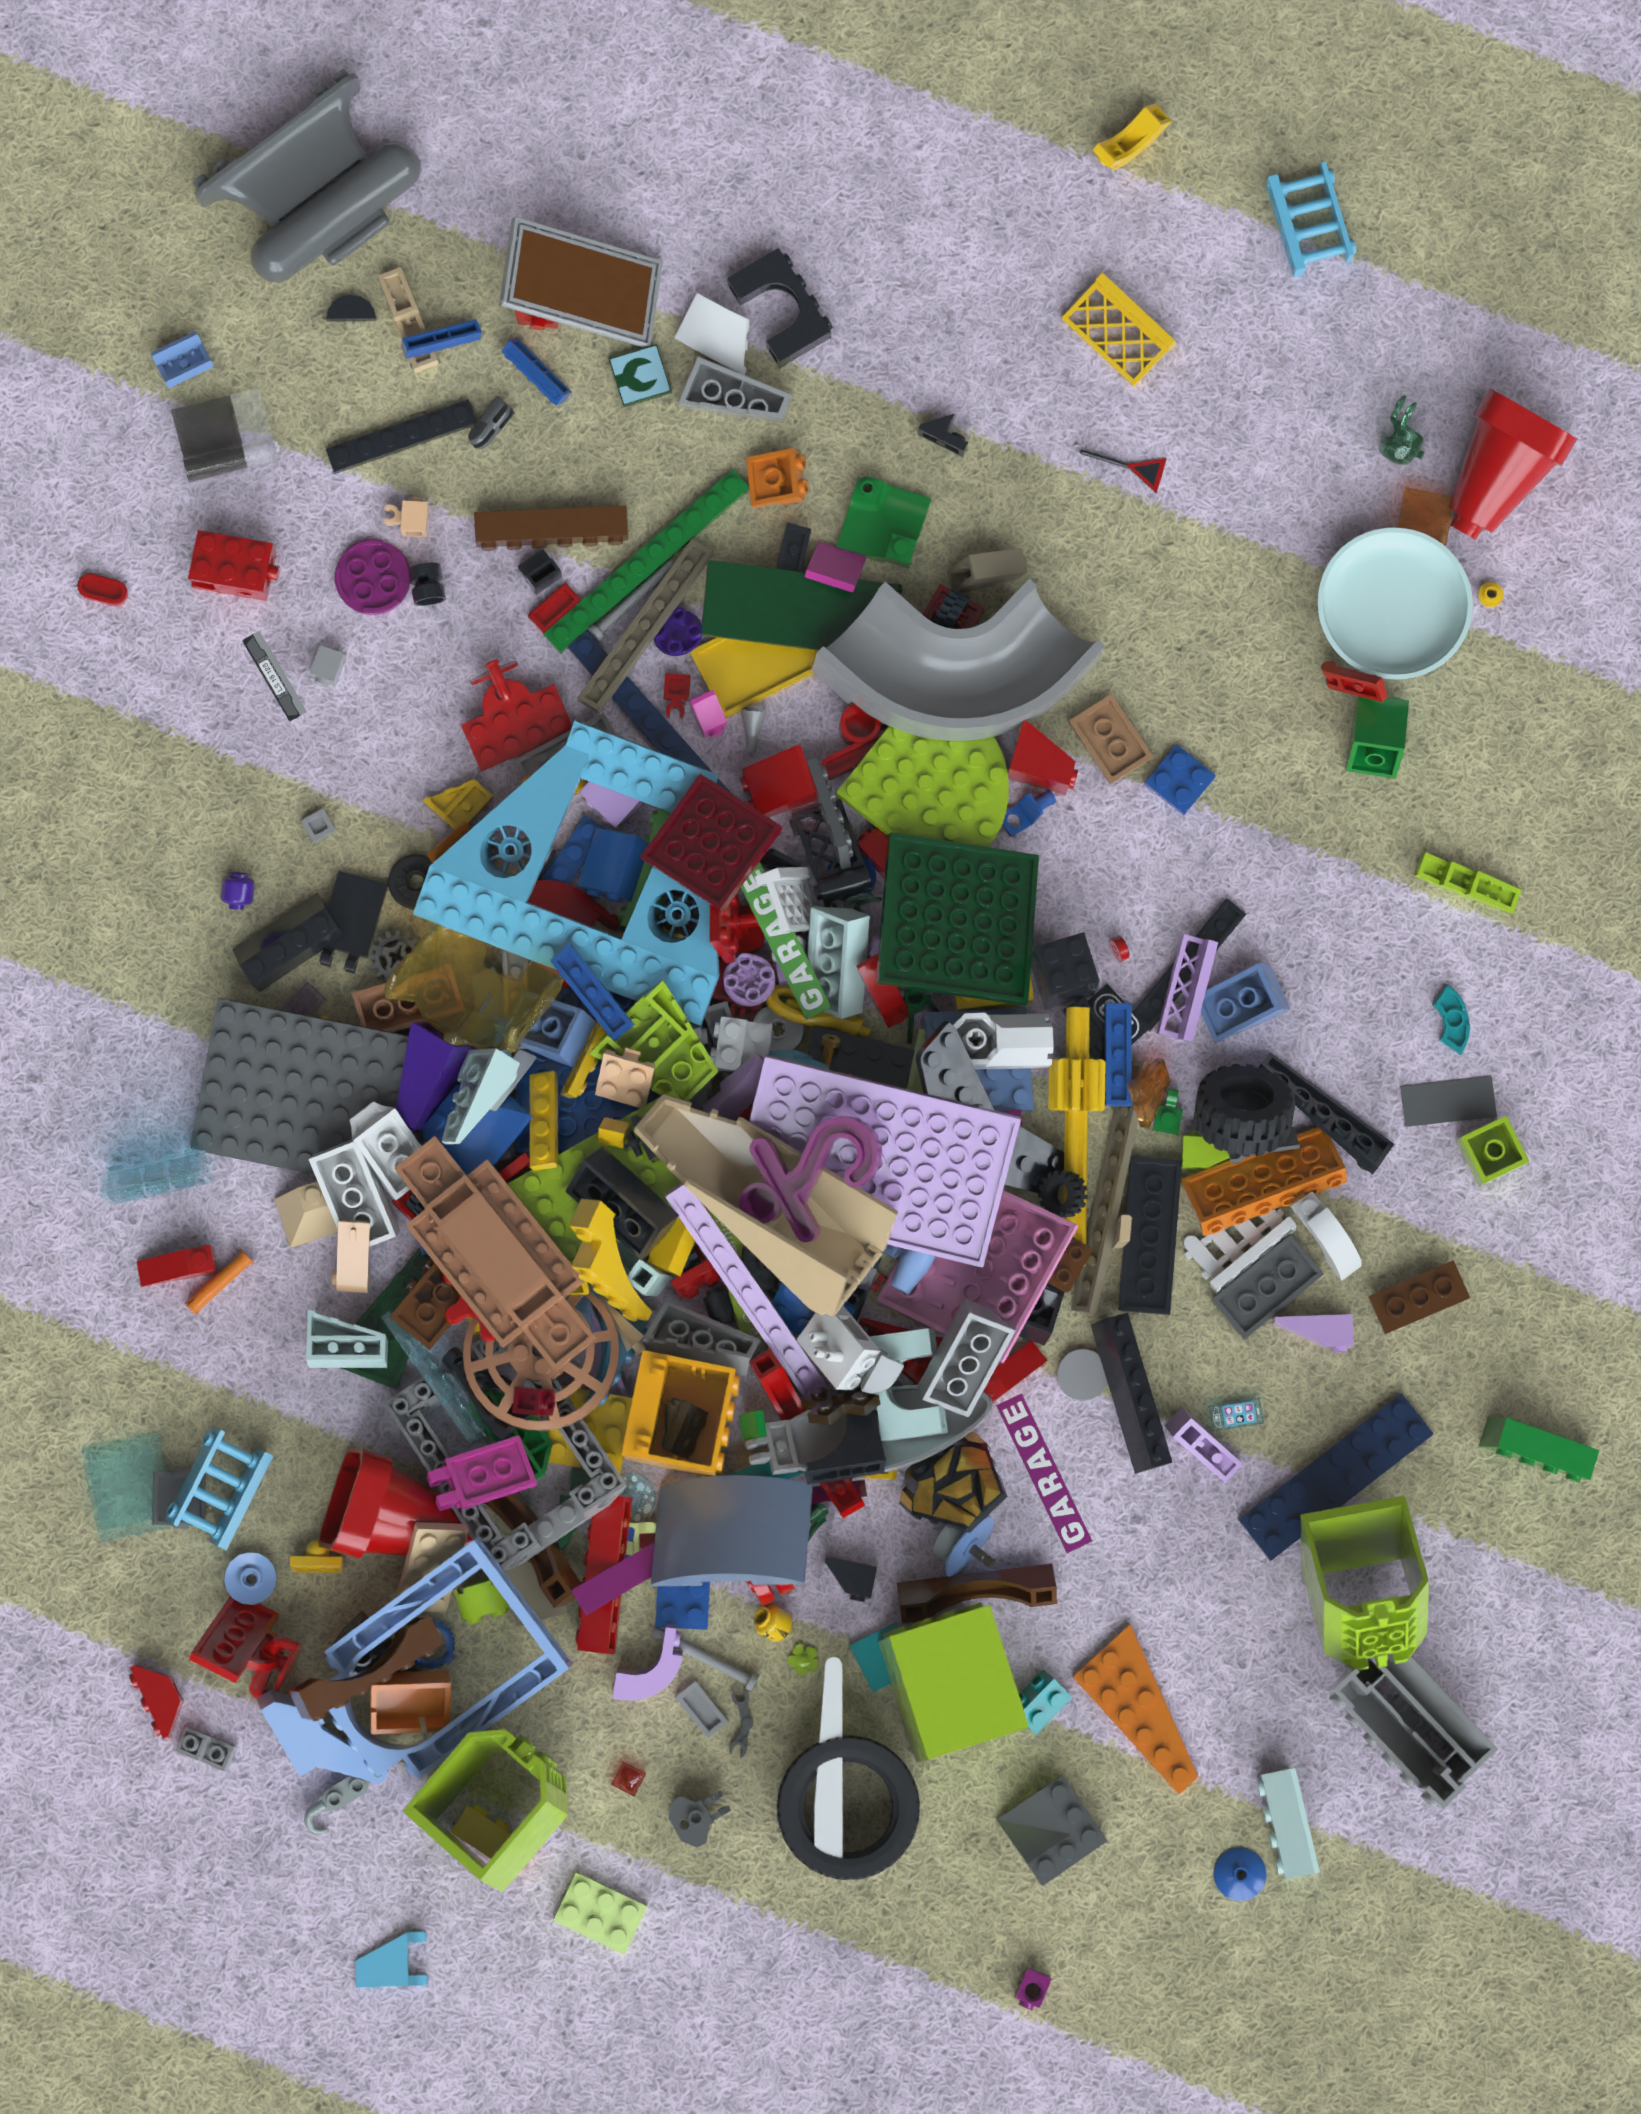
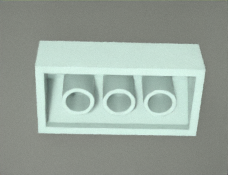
M814 906L811 907L808 961L831 1005V1008L823 1012L840 1019L863 1013L865 984L856 965L867 959L870 916L850 908Z
M1286 1768L1260 1774V1780L1256 1781L1260 1797L1264 1796L1266 1806L1262 1808L1266 1823H1271L1273 1831L1269 1833V1839L1272 1849L1277 1848L1279 1858L1275 1859V1865L1278 1875L1283 1874L1284 1879L1320 1873L1296 1769Z

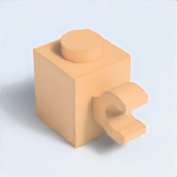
M413 497L409 498V501L402 500V512L394 505L385 506V511L395 514L392 519H384L385 525L393 526L400 524L402 536L428 537L429 504L424 502V499Z

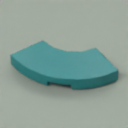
M1447 984L1432 1006L1439 1012L1443 1021V1033L1439 1041L1461 1055L1469 1038V1017L1462 998Z

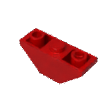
M137 1665L130 1667L132 1673L129 1674V1678L134 1688H139L143 1695L140 1701L145 1712L150 1711L154 1721L151 1722L155 1734L157 1737L161 1735L163 1739L171 1737L184 1702L173 1678Z

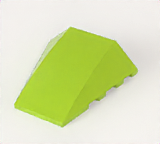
M661 980L644 993L625 1012L635 1024L616 1041L612 1040L606 1032L589 1053L603 1060L606 1049L616 1052L615 1055L623 1056L626 1048L641 1052L639 1062L645 1063L647 1061L656 1064L650 1089L661 1096L675 1089L679 1098L687 1102L719 1071L664 980Z

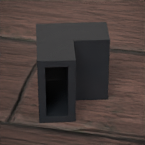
M544 549L517 566L518 571L536 595L562 578L560 568Z

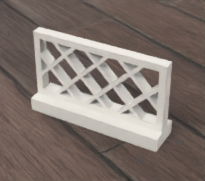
M811 867L776 868L755 876L758 886L768 887L783 932L810 930L811 907L816 906L807 879L814 877Z

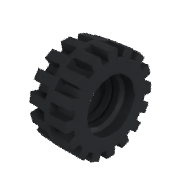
M1072 1171L1048 1173V1177L1042 1179L1044 1184L1039 1185L1038 1188L1041 1190V1193H1038V1198H1042V1201L1039 1202L1040 1206H1045V1210L1060 1217H1073L1075 1214H1079L1082 1211L1080 1207H1085L1086 1205L1083 1202L1084 1199H1088V1195L1085 1194V1191L1088 1189L1087 1186H1083L1085 1182L1083 1178H1079L1080 1175ZM1064 1183L1068 1190V1197L1062 1205L1058 1199V1190Z

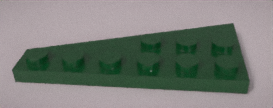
M420 1247L355 1324L386 1334L388 1341L387 1368L341 1369L397 1390L417 1340L389 1316L405 1298V1295L408 1293L405 1288L414 1277L419 1280L425 1273L422 1267L431 1257L428 1254L422 1255Z

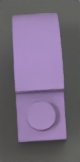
M666 1623L662 1651L653 1665L642 1670L617 1668L613 1699H645L659 1693L669 1685L676 1676L683 1657V1651L673 1650V1647L679 1648L681 1632H676V1624Z

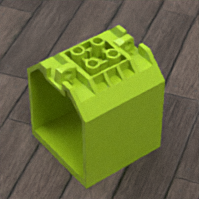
M1405 1495L1301 1515V1569L1324 1654L1349 1668H1356L1358 1671L1369 1669L1367 1658L1372 1657L1375 1658L1378 1668L1388 1666V1654H1392L1395 1664L1407 1662L1427 1635L1429 1579ZM1401 1560L1410 1595L1393 1596L1346 1607L1328 1596L1323 1574Z
M506 1729L470 1732L417 1792L402 1812L477 1879L504 1892L516 1875L521 1872L568 1816L566 1777L555 1769L558 1765L545 1753L540 1751L537 1754L538 1747L522 1734L516 1737ZM507 1752L540 1780L541 1800L486 1864L437 1819L493 1753Z

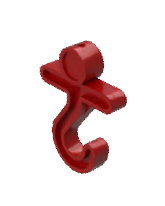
M856 704L845 709L839 722L840 736L850 746L827 756L821 762L820 766H825L828 780L836 779L854 770L886 731V729L880 731L881 721L867 714Z

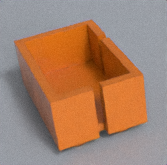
M448 1670L394 1672L390 1680L383 1683L377 1682L370 1686L369 1727L371 1735L421 1733L419 1717H424L426 1732H438L450 1723L451 1681Z

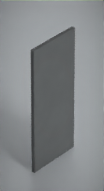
M1492 1076L1400 1087L1405 1127L1497 1117Z

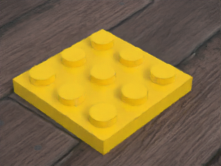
M561 1385L563 1389L567 1387L566 1385ZM578 1388L573 1394L568 1396L576 1409L583 1406L590 1390ZM610 1394L603 1406L598 1405L583 1420L621 1475L624 1461L621 1453L633 1397ZM558 1429L549 1430L548 1437L553 1443L549 1463L584 1469Z

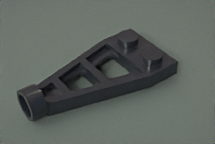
M457 1347L450 1349L442 1358V1362L454 1374L483 1424L501 1441L505 1440L518 1427L498 1419L482 1405L466 1379L463 1353ZM488 1368L478 1371L488 1380L480 1387L484 1394L491 1388L500 1389L491 1377ZM499 1374L504 1382L510 1386L513 1381ZM513 1403L509 1411L507 1412L508 1414L514 1417L528 1420L531 1416H533L512 1413Z

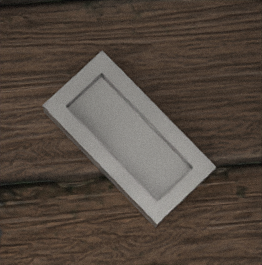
M696 1681L675 1697L707 1738H710L728 1723L727 1719Z

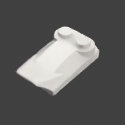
M371 1102L350 1118L352 1140L379 1178L382 1187L388 1191L394 1200H397L408 1192L410 1188L394 1168L418 1150L421 1145L395 1108Z

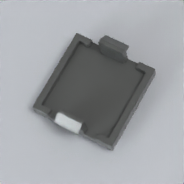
M174 1468L173 1473L153 1472L152 1525H173L165 1521L167 1518L166 1512L169 1505L173 1501L175 1502L190 1472L189 1468ZM204 1473L198 1487L206 1490V1473ZM193 1496L186 1510L205 1519V1501ZM181 1520L178 1527L173 1525V1528L189 1529V1526L193 1525Z

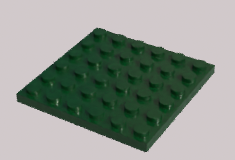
M890 832L887 840L876 984L1026 1006L1029 1002L1039 855Z

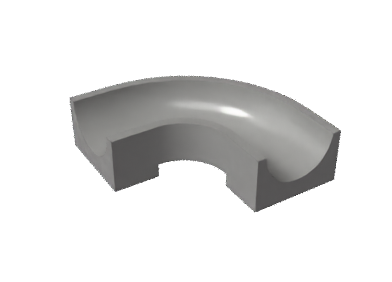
M1028 579L992 618L978 626L967 629H951L933 623L916 610L890 585L884 582L853 624L830 646L826 648L823 646L816 653L811 671L848 704L853 702L867 714L884 724L919 737L936 740L966 741L1001 735L1022 727L1023 720L1031 722L1037 719L1062 698L1064 699L1097 664L1105 645L1099 640L1095 642L1086 641L1065 628L1042 603L1037 593V585L1031 579Z

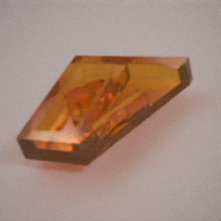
M1155 1059L1127 1084L1141 1128H1149L1171 1082L1164 1059Z

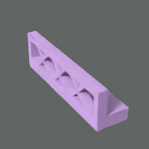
M1186 934L1181 935L1157 1034L1193 1042L1218 942ZM1187 941L1199 944L1197 954L1190 959L1185 952ZM1188 965L1192 972L1191 978L1187 982L1182 983L1179 972L1180 969ZM1181 990L1185 996V1002L1182 1006L1176 1008L1172 1001L1173 995ZM1173 1015L1176 1016L1179 1022L1177 1033L1165 1030L1167 1019Z

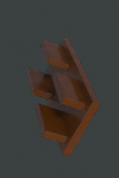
M1453 1260L1370 1295L1368 1298L1384 1334H1388L1468 1300L1470 1296Z

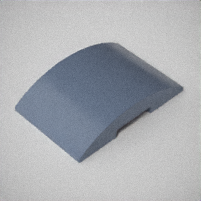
M726 1475L686 1479L661 1486L651 1586H703V1582L751 1581L753 1585L805 1584L812 1484L807 1485L805 1482L775 1477Z

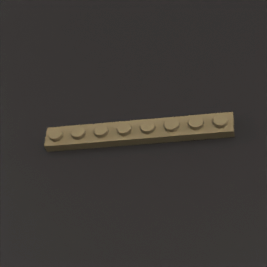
M691 539L577 697L578 702L598 714L601 713L704 570L707 563L714 556L712 550Z

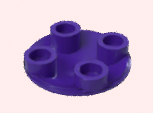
M680 607L675 608L654 638L656 647L662 653L669 656H682L691 652L702 639L701 621L693 613L685 611V609Z

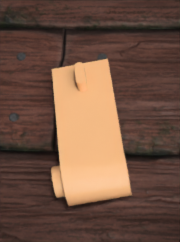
M338 1221L337 1271L332 1272V1286H336L337 1292H369L370 1222Z

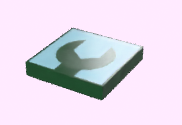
M657 344L609 358L624 408L672 394Z

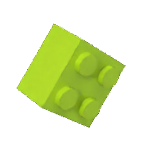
M1507 1115L1460 1137L1456 1141L1479 1187L1530 1162Z

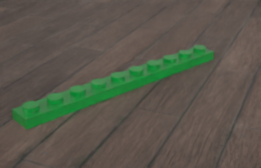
M732 469L543 634L544 637L562 654L567 649V646L586 630L588 631L592 624L595 625L685 547L691 539H694L747 493L749 486Z

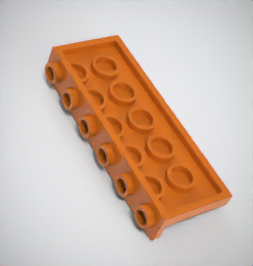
M1316 1127L1296 1135L1300 1144L1298 1149L1270 1152L1260 1156L1250 1155L1238 1163L1227 1161L1182 1178L1181 1185L1200 1223L1203 1236L1217 1234L1225 1228L1243 1224L1246 1220L1256 1216H1263L1277 1208L1290 1206L1310 1192L1317 1195L1319 1192L1330 1188H1337L1347 1182L1346 1167L1331 1138L1321 1128Z

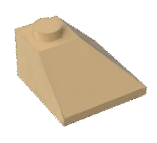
M318 1181L298 1187L275 1199L290 1248L338 1233Z

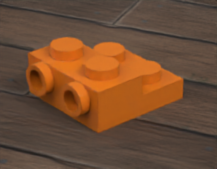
M789 448L746 457L751 507L759 508L774 504L783 506L805 501V494L809 492L807 480L803 479L802 470L806 469V460L804 455L800 454L798 450Z

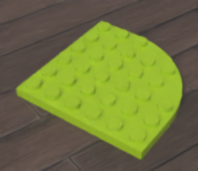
M889 726L839 788L835 796L887 836L892 832L990 847L1002 826L1009 798V780L1005 759L994 736L966 741L936 740L919 737Z

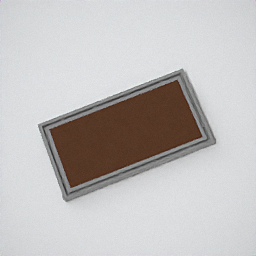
M514 217L511 219L499 305L646 348L651 345L663 261Z

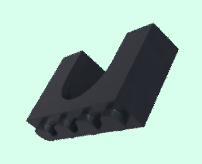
M777 248L728 277L727 286L740 306L769 290L784 291L797 302L800 312L794 324L766 341V348L778 367L781 368L829 340L833 327L827 316L822 317L818 311L820 306L813 295L809 296L804 289L807 286L800 274L796 275L792 270L793 263L788 254H782L780 249Z

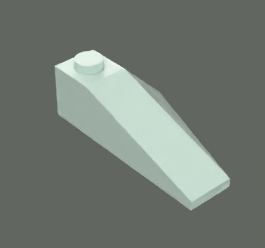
M498 1049L469 1050L457 1080L461 1082L459 1092L453 1095L452 1101L456 1105L455 1109L448 1115L442 1139L443 1143L460 1144L505 1093L511 1083L514 1082L517 1077L519 1062Z

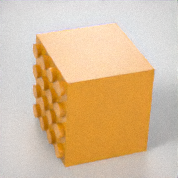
M642 1350L621 1453L623 1459L706 1477L717 1476V1473L722 1474L725 1462V1455L721 1453L722 1447H728L730 1428L727 1427V1422H733L735 1413V1402L732 1401V1397H738L741 1383L740 1376L736 1375V1369ZM672 1398L685 1400L708 1412L706 1425L700 1431L696 1440V1447L688 1460L680 1458L662 1448V1441L666 1431L665 1402H671Z

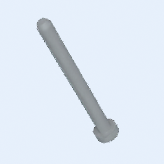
M670 559L597 626L592 624L588 628L590 634L600 642L604 638L603 633L660 583L676 561Z
M654 1628L652 1635L663 1641L665 1631L661 1628ZM680 1639L679 1648H676L746 1684V1689L751 1692L760 1675L756 1673L750 1675Z

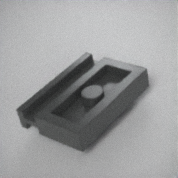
M683 1400L662 1448L680 1458L688 1460L696 1447V1440L700 1431L706 1425L708 1412Z

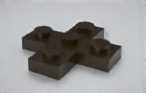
M861 1383L854 1390L825 1389V1387H816L801 1399L803 1409L811 1410L807 1413L809 1423L831 1425L844 1414L867 1416L881 1404L879 1395L862 1392Z

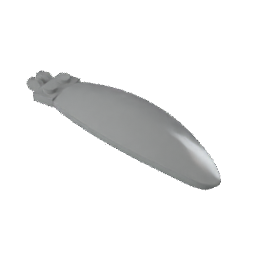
M918 1385L891 1387L895 1400L908 1410L937 1407L935 1404L922 1400ZM982 1392L969 1417L945 1409L948 1433L895 1441H881L886 1458L884 1472L900 1469L922 1461L965 1437L989 1415L993 1406L992 1399ZM811 1410L794 1417L790 1421L765 1423L767 1436L750 1439L745 1442L747 1450H757L766 1447L767 1452L751 1455L748 1457L749 1463L751 1465H760L770 1462L772 1475L798 1472V1470L806 1472V1463L827 1456L841 1443L847 1431V1414L841 1416L831 1425L809 1423L807 1413ZM874 1410L876 1421H879L878 1412Z

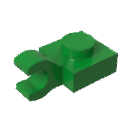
M1169 1088L1167 1090L1165 1106L1157 1105L1152 1131L1178 1136L1183 1112L1182 1109H1176L1179 1090Z

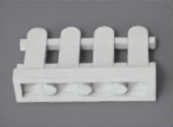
M1281 1209L1277 1212L1272 1210L1266 1215L1259 1216L1263 1223L1257 1228L1250 1220H1246L1240 1225H1233L1244 1238L1238 1244L1225 1231L1227 1228L1217 1234H1209L1201 1241L1195 1236L1186 1237L1184 1248L1187 1252L1184 1256L1188 1261L1193 1257L1204 1270L1201 1274L1205 1280L1209 1277L1212 1279L1210 1287L1218 1295L1296 1230V1223L1290 1217L1283 1220L1282 1217L1285 1213ZM1269 1228L1271 1232L1264 1237L1262 1233ZM1211 1241L1224 1254L1219 1260H1216L1205 1247ZM1250 1245L1251 1248L1244 1253L1242 1250ZM1230 1261L1232 1264L1224 1269L1222 1266Z

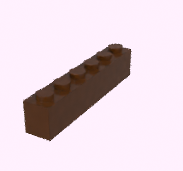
M627 505L474 512L476 547L481 548L483 551H494L496 547L507 546L508 550H519L522 546L532 545L534 549L547 548L549 544H557L560 548L572 547L573 543H583V546L587 547L597 546L598 542H608L609 545H622L623 541H628Z

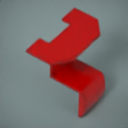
M877 1270L880 1275L876 1280L883 1284L886 1279L888 1280V1277ZM874 1281L870 1289L876 1293L881 1285Z

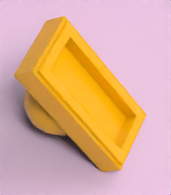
M319 1539L311 1541L306 1546L305 1556H290L289 1565L293 1573H344L343 1557H330V1550L319 1547Z

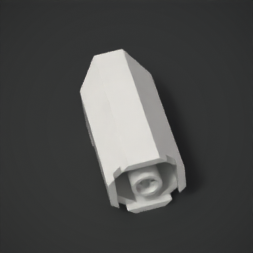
M964 1013L953 1024L975 1070L1048 1068L1052 1064V1059H1047L1048 1053H1053L1054 1048L1052 1023H1046L1050 1019L1049 1014L987 1015L986 1013Z

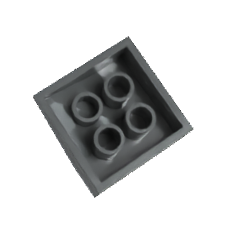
M1060 1775L996 1819L1041 1886H1044L1107 1842V1839L1063 1775Z

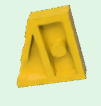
M473 779L463 783L461 786L444 790L443 793L426 797L423 803L455 830L464 821L469 825L494 796Z

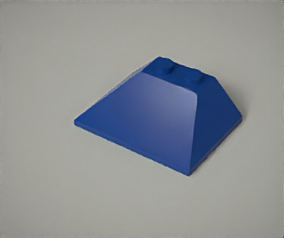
M458 1084L423 1127V1145L435 1136L464 1173L468 1175L486 1160L494 1167L533 1116L508 1095L498 1110H489L460 1144H445L442 1142L448 1115L455 1109L456 1103L452 1099L454 1093L459 1092L461 1084Z

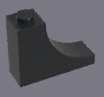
M874 1410L867 1416L847 1414V1431L838 1447L827 1456L806 1463L805 1478L807 1485L884 1473L886 1458Z

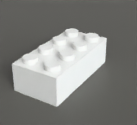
M353 1140L313 1154L309 1158L337 1229L339 1220L370 1222L369 1247L398 1235L400 1229L381 1183Z

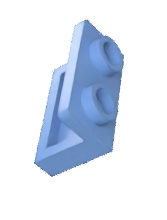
M192 332L151 353L168 389L214 367L197 332Z

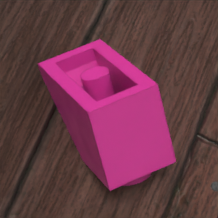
M714 690L690 700L691 713L704 738L708 736L715 738L725 732L724 728L727 727V721Z

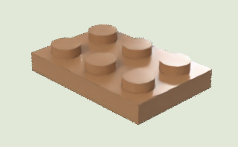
M1112 694L1068 722L1110 786L1153 759V755Z

